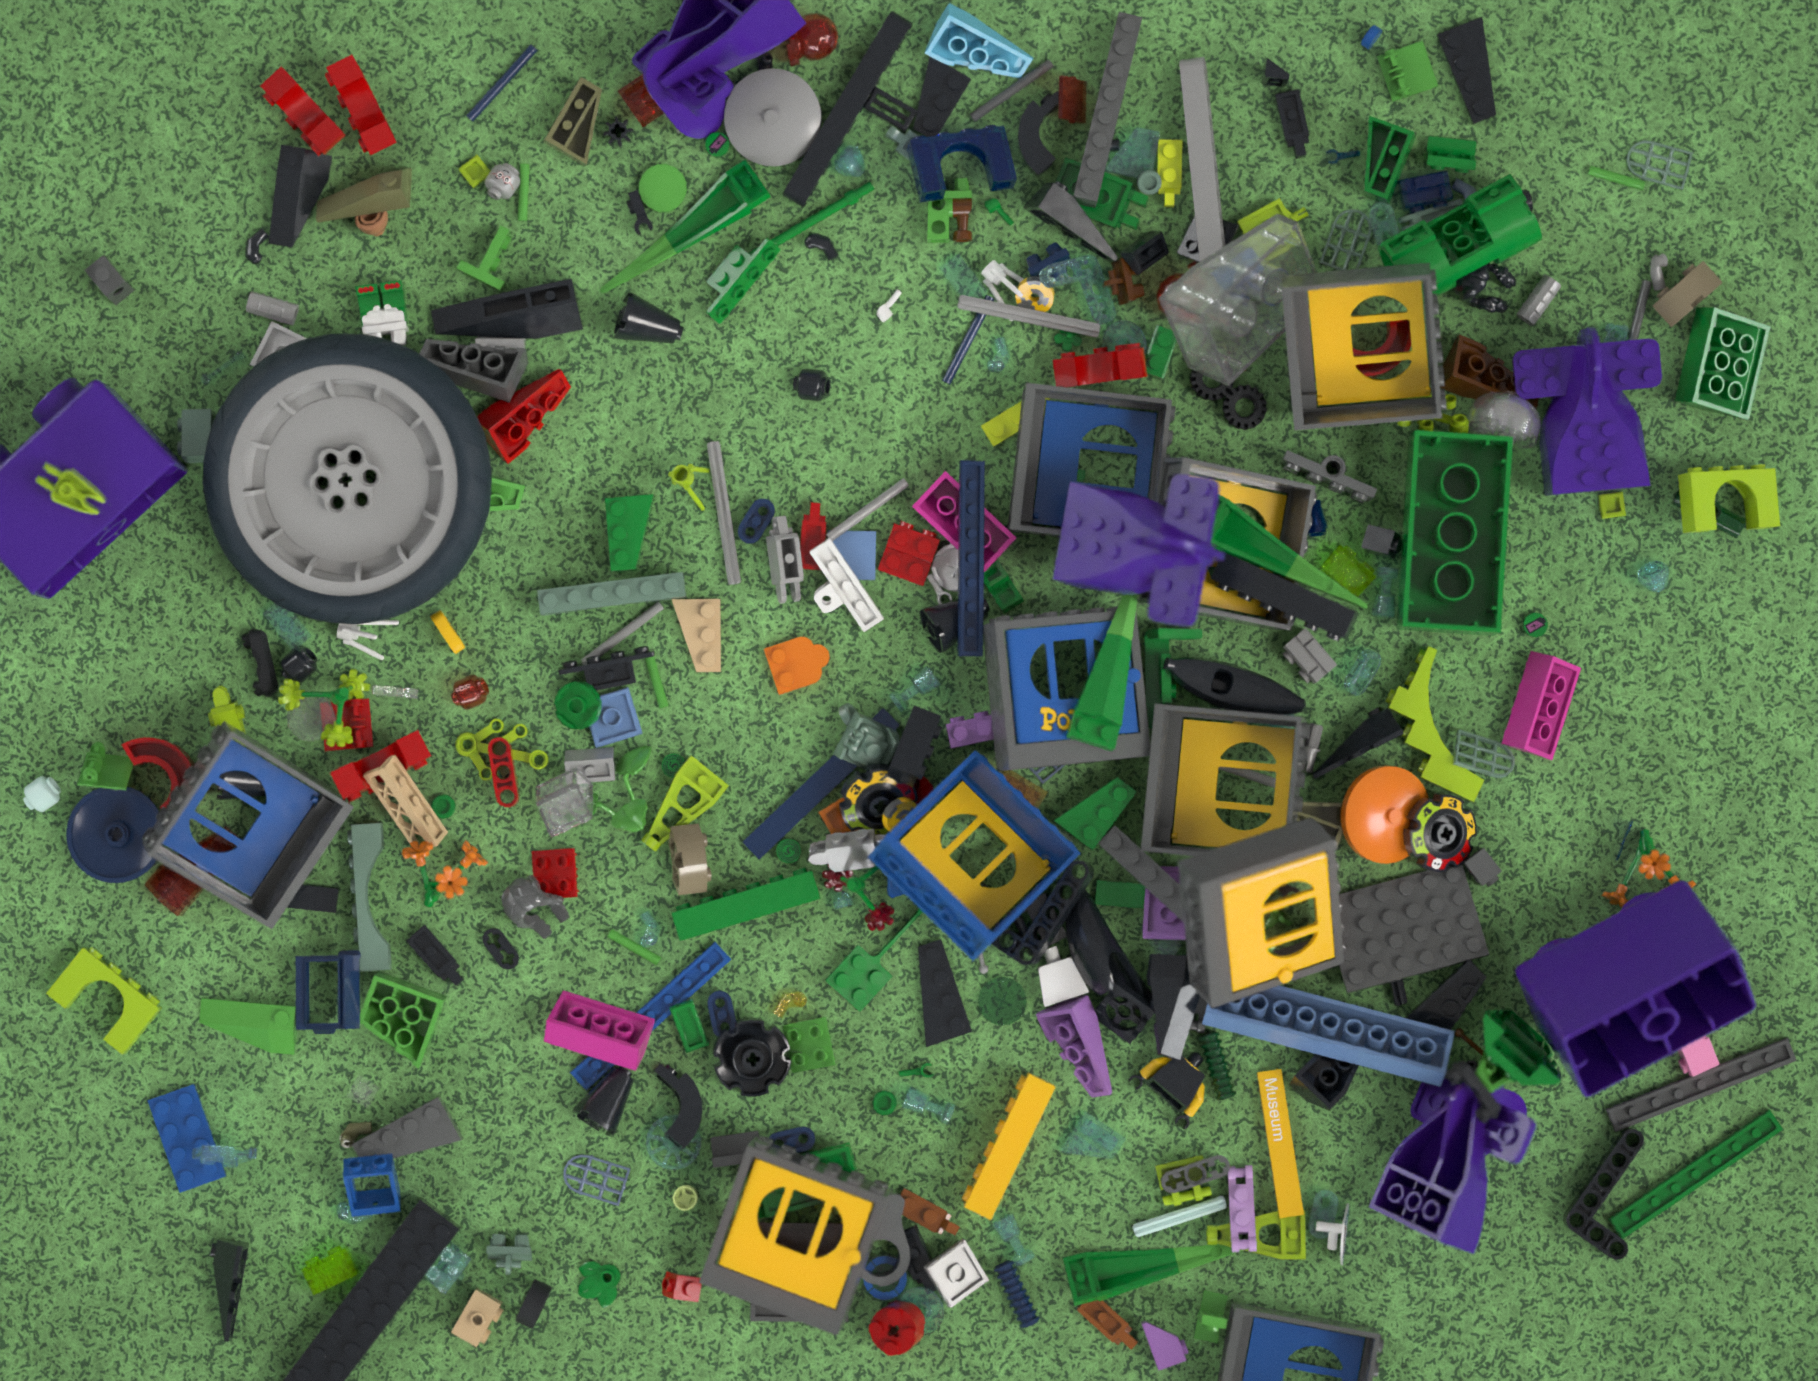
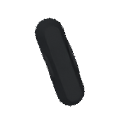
M253 628L248 634H243L242 641H245L243 646L246 649L251 648L252 655L257 662L256 672L259 681H255L253 684V688H256L254 693L259 697L261 695L270 697L278 689L271 651L266 633Z
M1464 1060L1451 1063L1452 1068L1445 1073L1447 1079H1450L1449 1082L1453 1085H1456L1462 1079L1466 1085H1469L1474 1090L1475 1097L1482 1106L1475 1111L1476 1117L1482 1123H1486L1491 1118L1496 1119L1501 1107Z

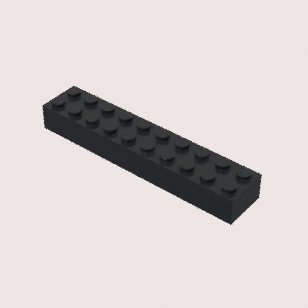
M424 1198L420 1199L283 1381H346L462 1227Z

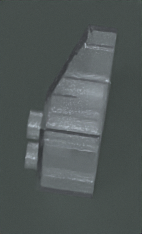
M1277 213L1192 266L1176 282L1170 284L1164 294L1159 297L1188 368L1229 386L1285 332L1281 290L1282 276L1317 273L1297 221ZM1307 291L1308 309H1309V298H1308V291Z

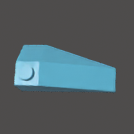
M948 3L937 21L925 50V54L946 65L954 66V64L967 66L968 69L976 70V68L989 70L994 74L1021 78L1033 60V57L973 15L951 3Z

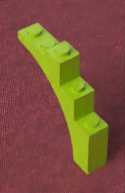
M1427 646L1425 650L1420 649L1415 659V662L1418 663L1415 672H1409L1404 683L1408 685L1407 689L1401 686H1397L1395 690L1391 689L1385 702L1389 703L1387 708L1390 711L1413 721L1411 725L1407 723L1403 730L1404 734L1401 735L1405 738L1403 744L1429 755L1428 759H1422L1417 771L1421 772L1419 778L1472 803L1475 801L1484 779L1466 768L1453 765L1454 757L1442 742L1435 728L1429 707L1428 686L1431 667L1437 650Z

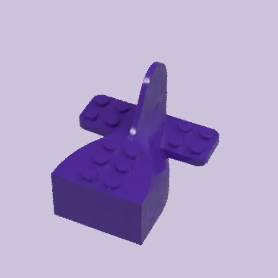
M683 0L670 31L662 30L657 33L633 56L632 63L643 74L648 93L675 128L688 137L705 138L715 133L724 120L725 98L733 89L732 81L724 73L778 46L795 34L806 22L789 0Z
M1587 327L1579 331L1577 345L1528 349L1514 354L1512 366L1516 395L1521 399L1552 397L1540 429V453L1545 496L1651 486L1642 425L1634 407L1622 390L1653 388L1661 383L1660 348L1656 340L1638 339L1600 343L1595 327Z
M1177 474L1170 482L1165 508L1160 503L1135 493L1070 482L1053 580L1077 588L1125 595H1136L1151 591L1148 606V616L1151 620L1180 626L1193 625L1198 615L1206 568L1212 564V561H1224L1225 554L1214 550V546L1211 544L1220 491L1219 483L1208 477Z
M1446 1078L1443 1079L1441 1087L1421 1082L1411 1105L1410 1113L1413 1118L1423 1122V1124L1407 1136L1393 1152L1369 1208L1438 1242L1474 1254L1480 1239L1486 1206L1487 1171L1485 1155L1491 1154L1512 1164L1520 1163L1536 1129L1535 1120L1527 1116L1526 1104L1522 1097L1503 1087L1490 1093L1501 1109L1496 1119L1491 1118L1486 1123H1482L1475 1115V1111L1482 1106L1475 1097L1474 1090L1465 1083L1453 1085Z

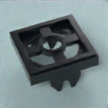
M1119 980L1114 983V988L1108 991L1094 1009L1098 1021L1129 1044L1136 1039L1155 1013L1154 1008L1151 1009L1150 1002ZM1115 997L1128 998V1001L1119 1002ZM1108 1004L1115 1008L1116 1016L1113 1020L1107 1014ZM1134 1004L1138 1006L1141 1012V1017L1134 1013ZM1125 1005L1129 1007L1131 1014H1121L1119 1006ZM1130 1019L1137 1025L1126 1028L1120 1026L1119 1023L1122 1020Z

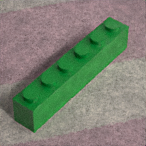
M807 868L792 871L793 876L784 879L783 874L769 878L770 883L763 886L760 885L759 881L746 885L747 890L737 893V890L733 889L723 892V898L714 900L713 896L700 899V905L691 907L690 903L676 906V912L672 913L679 940H686L821 899L813 871L807 872Z

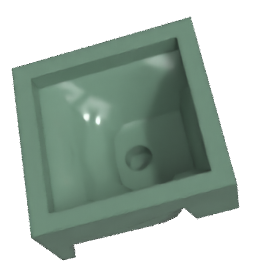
M855 711L833 755L867 771L868 765L888 764L899 744V734L896 730Z

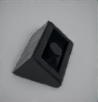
M1267 58L1263 66L1262 84L1277 87L1286 86L1290 74Z
M1150 231L1122 250L1120 254L1135 274L1140 275L1169 254L1163 232Z

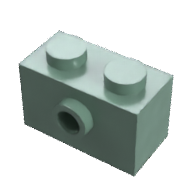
M211 409L182 410V418H178V432L182 433L181 441L177 443V451L185 463L204 462L206 444L214 422V414Z

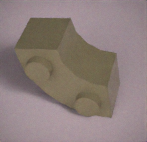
M1704 261L1698 266L1691 264L1682 272L1685 277L1673 288L1669 289L1667 286L1656 295L1659 300L1652 306L1671 328L1723 283Z
M699 823L671 826L668 846L672 859V880L678 895L707 892V882L711 881V870L707 867L706 833L701 832Z

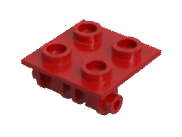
M369 698L345 701L342 713L343 727L349 726L352 729L351 736L353 737V742L351 744L345 742L344 747H339L337 742H335V745L330 747L326 744L327 740H324L325 752L374 747ZM333 702L320 703L323 731L326 724L333 725L336 720L337 705Z
M575 848L532 851L533 876L539 881L540 889L543 892L562 896L563 898L578 897V875H576L578 868H576L575 856H577Z

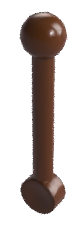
M1455 1029L1454 1034L1456 1037H1461L1480 1055H1483L1484 1051L1464 1034L1463 1029Z

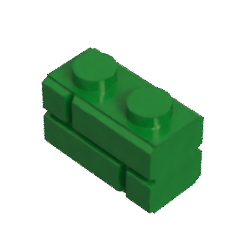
M1156 325L1145 356L1147 377L1163 382L1179 336L1178 332Z

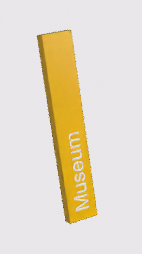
M1282 1069L1257 1072L1279 1218L1304 1215Z

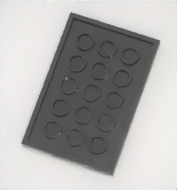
M1462 864L1457 868L1448 865L1446 872L1428 870L1339 894V900L1342 905L1340 918L1344 927L1342 941L1345 945V953H1343L1344 963L1340 964L1339 968L1347 994L1464 963L1469 959L1475 960L1489 956Z

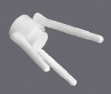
M993 260L981 272L985 277L983 283L990 289L997 302L1004 303L993 283L997 286L1003 282L1017 296H1023L1005 277L1008 275L1019 283L1024 279L1007 269L1002 263L998 264Z
M381 620L364 624L339 623L337 638L343 639V644L351 645L373 657L383 660V655L353 641L357 640L359 636L377 639L375 634L360 631V626L358 625H398L399 621Z

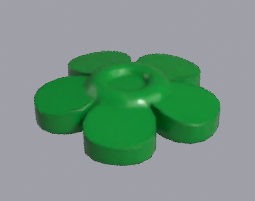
M1059 330L1060 333L1054 336L1056 344L1063 343V351L1068 352L1072 349V345L1079 347L1082 343V339L1076 333Z

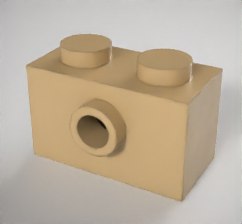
M477 1288L451 1333L475 1347L480 1342L485 1344L492 1332L488 1329L491 1322L497 1323L504 1311L500 1308L503 1302Z

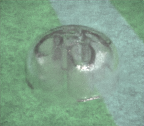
M1505 391V393L1490 392L1478 397L1471 405L1467 416L1469 427L1471 426V433L1513 437V444L1517 443L1518 448L1534 447L1541 428V420L1536 408L1530 402L1511 391Z

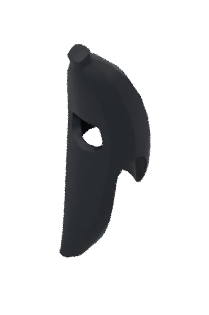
M1166 657L1163 669L1169 671L1175 681L1185 690L1199 699L1224 710L1292 715L1303 712L1306 707V700L1287 687L1266 676L1237 665L1199 657H1182L1177 659Z
M1085 889L1065 921L1069 950L1081 977L1087 986L1099 996L1112 990L1114 983L1119 980L1150 1002V1000H1153L1151 991L1112 934L1094 900ZM1134 1004V1008L1139 1010L1138 1006Z

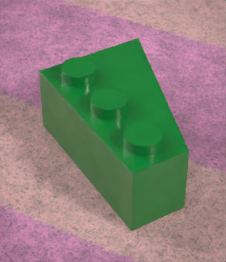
M1369 116L1364 191L1366 197L1389 205L1416 137L1413 131Z
M654 494L605 498L612 573L637 571L655 498Z
M1117 777L1053 822L1090 850H1093L1137 791Z

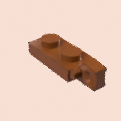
M903 1189L900 1194L905 1200L903 1216L935 1233L937 1232L942 1235L943 1231L946 1230L953 1235L957 1234L960 1227L949 1221L952 1216L951 1214L908 1189Z
M1097 1300L1081 1304L1076 1309L1112 1343L1114 1342L1119 1345L1123 1342L1131 1350L1138 1343L1129 1334L1132 1331L1129 1323L1105 1301L1099 1302Z

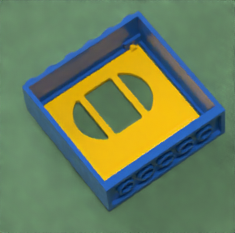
M975 750L882 839L868 858L974 961L1079 856L1080 852L1072 842L1068 841L1058 831L1055 825L1049 823L1041 815L1038 808L1032 806L1024 798L1023 794L1015 789L1006 780L1005 776L988 762L985 756L980 755ZM961 781L931 812L929 811L952 787ZM959 814L976 816V819L945 849L942 848L940 833L946 820ZM917 821H919V823L899 842L898 839L901 838ZM984 823L1006 844V848L976 878L972 879L950 858V854ZM1011 853L1014 854L1016 869L1009 883L998 888L980 886V883ZM1049 870H1051V872L992 931H989Z

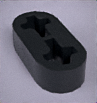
M488 929L482 937L484 946L501 968L506 970L515 968L520 960L516 949L500 929ZM490 933L493 935L498 933L500 935L498 942L502 947L498 949L494 943L488 944L487 941L490 939ZM504 949L507 954H514L515 957L512 959L514 963L512 965L509 963L503 964L504 956L500 952Z

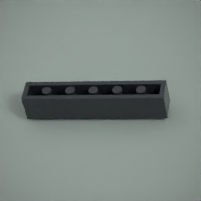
M1223 552L1225 554L1224 561H1218L1211 577L1212 580L1216 581L1215 587L1229 592L1230 588L1238 591L1237 596L1248 602H1251L1253 598L1260 601L1259 606L1273 612L1274 608L1283 612L1281 616L1295 622L1296 618L1304 621L1303 626L1317 632L1318 628L1326 631V637L1339 642L1342 638L1347 641L1359 613Z

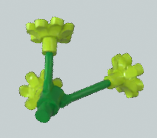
M350 669L349 676L343 673L340 676V681L343 684H340L339 688L335 691L305 692L304 690H299V682L285 679L284 685H281L279 688V692L283 696L278 698L279 704H285V709L291 711L300 706L299 699H305V697L331 698V701L337 705L336 720L333 725H325L320 738L327 740L326 744L330 747H333L335 742H337L339 747H344L345 742L348 744L353 742V737L351 736L352 729L349 726L343 727L342 713L344 702L353 699L354 696L357 699H363V691H369L370 684L364 683L367 675L361 673L358 676L357 669Z

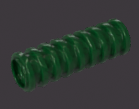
M1214 1031L1200 1035L1198 1039L1202 1041L1200 1046L1204 1048L1203 1056L1206 1055L1205 1063H1208L1207 1070H1210L1211 1073L1209 1078H1212L1211 1085L1215 1087L1213 1092L1217 1094L1215 1099L1220 1101L1234 1097L1237 1093L1233 1091L1234 1084H1231L1230 1081L1232 1076L1228 1074L1230 1069L1226 1067L1228 1062L1224 1060L1226 1055L1222 1053L1224 1048L1220 1046V1043H1222L1221 1039H1218L1220 1034Z

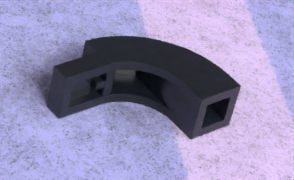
M1058 90L1053 95L1049 92L1040 101L1042 104L1040 107L1033 100L1025 109L1019 124L1018 147L1020 155L1027 168L1037 178L1056 161V158L1042 144L1039 128L1043 120L1064 101V97Z
M660 1063L652 1074L674 1092L679 1103L678 1117L664 1136L682 1151L693 1139L700 1126L702 1100L696 1084L686 1072L678 1079L676 1077L678 1073L671 1066L666 1064L664 1067Z

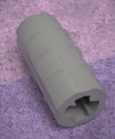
M1544 274L1516 316L1528 325L1534 326L1538 319L1541 318L1545 309L1548 308L1552 299L1555 298L1561 285L1550 276Z
M253 291L250 293L246 305V312L292 326L296 321L299 311L298 304Z

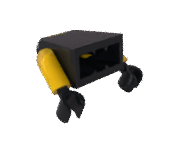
M1191 1052L1187 1059L1181 1055L1179 1061L1164 1056L1159 1057L1140 1070V1074L1132 1075L1128 1082L1133 1078H1138L1140 1085L1135 1089H1139L1143 1086L1146 1079L1145 1084L1179 1112L1175 1117V1125L1179 1119L1184 1118L1187 1122L1184 1124L1183 1129H1187L1189 1127V1117L1195 1115L1204 1101L1205 1086L1202 1081L1205 1075L1198 1069L1203 1062V1058L1196 1052Z

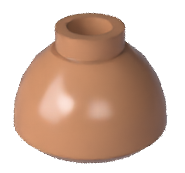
M387 211L355 216V224L358 229L368 235H382L388 223Z

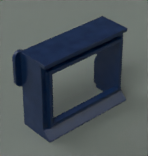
M340 951L338 955L295 956L296 1030L313 1029L315 1034H334L336 1029H360V951ZM338 961V1023H310L309 962Z

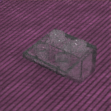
M578 767L536 786V805L551 837L564 833L593 818V784Z

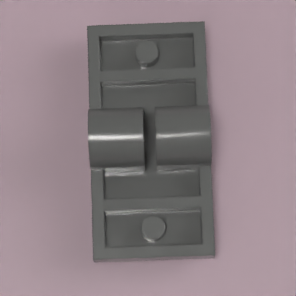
M1287 450L1280 464L1285 465L1283 468L1285 471L1297 475V472H1301L1307 475L1306 480L1315 484H1319L1322 481L1329 484V490L1339 494L1344 491L1352 494L1350 497L1352 500L1364 504V501H1371L1377 491L1372 486L1344 475L1346 469L1345 462L1336 455H1330L1318 464ZM1327 464H1331L1336 468V475H1331L1326 471Z

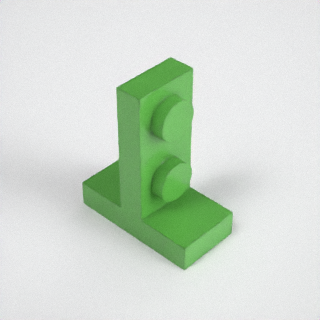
M500 225L479 268L461 260L457 270L502 293L506 283L490 273L491 271L496 272L501 263V259L498 257L502 249L506 251L512 241L510 230Z
M1203 1290L1193 1338L1218 1344L1221 1328L1225 1329L1227 1323L1224 1312L1228 1295Z

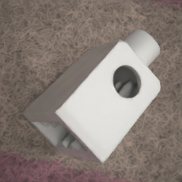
M1057 946L1048 948L1044 954L1047 964L1038 967L1044 1007L1088 993V988L1072 958L1061 959Z

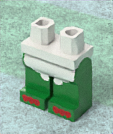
M403 281L380 283V288L377 283L355 286L363 334L381 338L382 335L391 334L392 342L406 345V332H409ZM380 288H381L382 299H383V307H384V308H382Z

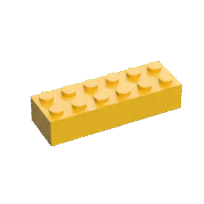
M1029 1072L1026 1076L1021 1075L1015 1087L1019 1090L1016 1098L1010 1097L1005 1107V1111L1008 1114L1005 1120H999L994 1130L997 1137L994 1143L988 1142L983 1153L986 1159L983 1165L978 1163L973 1173V1178L976 1180L973 1186H967L962 1196V1200L965 1201V1208L989 1220L992 1219L1056 1087L1054 1084Z

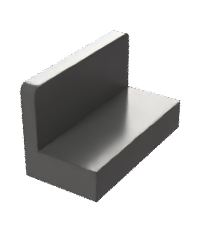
M752 1131L712 1137L710 1140L713 1168L741 1164L747 1145L755 1137L759 1138V1132Z

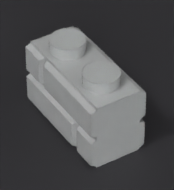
M1306 628L1282 647L1285 651L1282 655L1291 665L1295 662L1301 669L1298 674L1306 683L1310 681L1312 684L1317 683L1337 666L1335 661Z

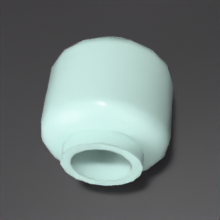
M40 776L24 788L25 798L23 800L30 810L36 809L39 812H44L60 800L59 793H61V789L52 777Z

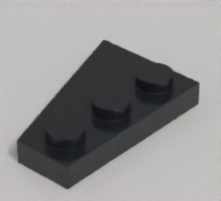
M929 56L913 130L935 142L971 82V78Z

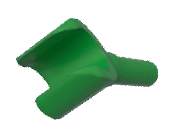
M991 198L984 202L989 214L997 211L1009 226L1014 223L1004 212L997 199Z
M924 1063L919 1068L899 1071V1076L921 1075L926 1078L932 1077L934 1074L925 1075L923 1072L925 1066H932V1064Z

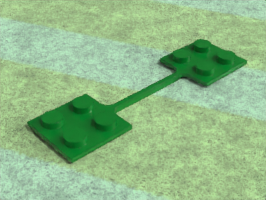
M919 908L877 955H869L862 947L857 945L825 981L860 1012L893 977L881 966V957L923 911Z

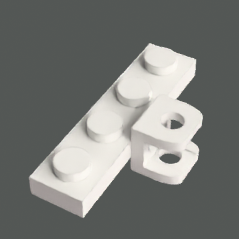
M831 538L810 550V554L828 579L814 593V600L823 613L835 610L844 602L863 632L884 619V616ZM829 596L831 599L826 601L823 597Z

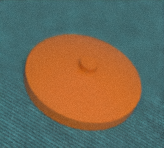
M1387 765L1368 769L1353 781L1343 799L1341 826L1347 843L1356 854L1366 860L1382 864L1395 863L1409 856L1405 848L1403 835L1404 829L1410 826V820L1407 819V816L1420 799L1424 797L1429 798L1421 781L1414 774L1403 768Z

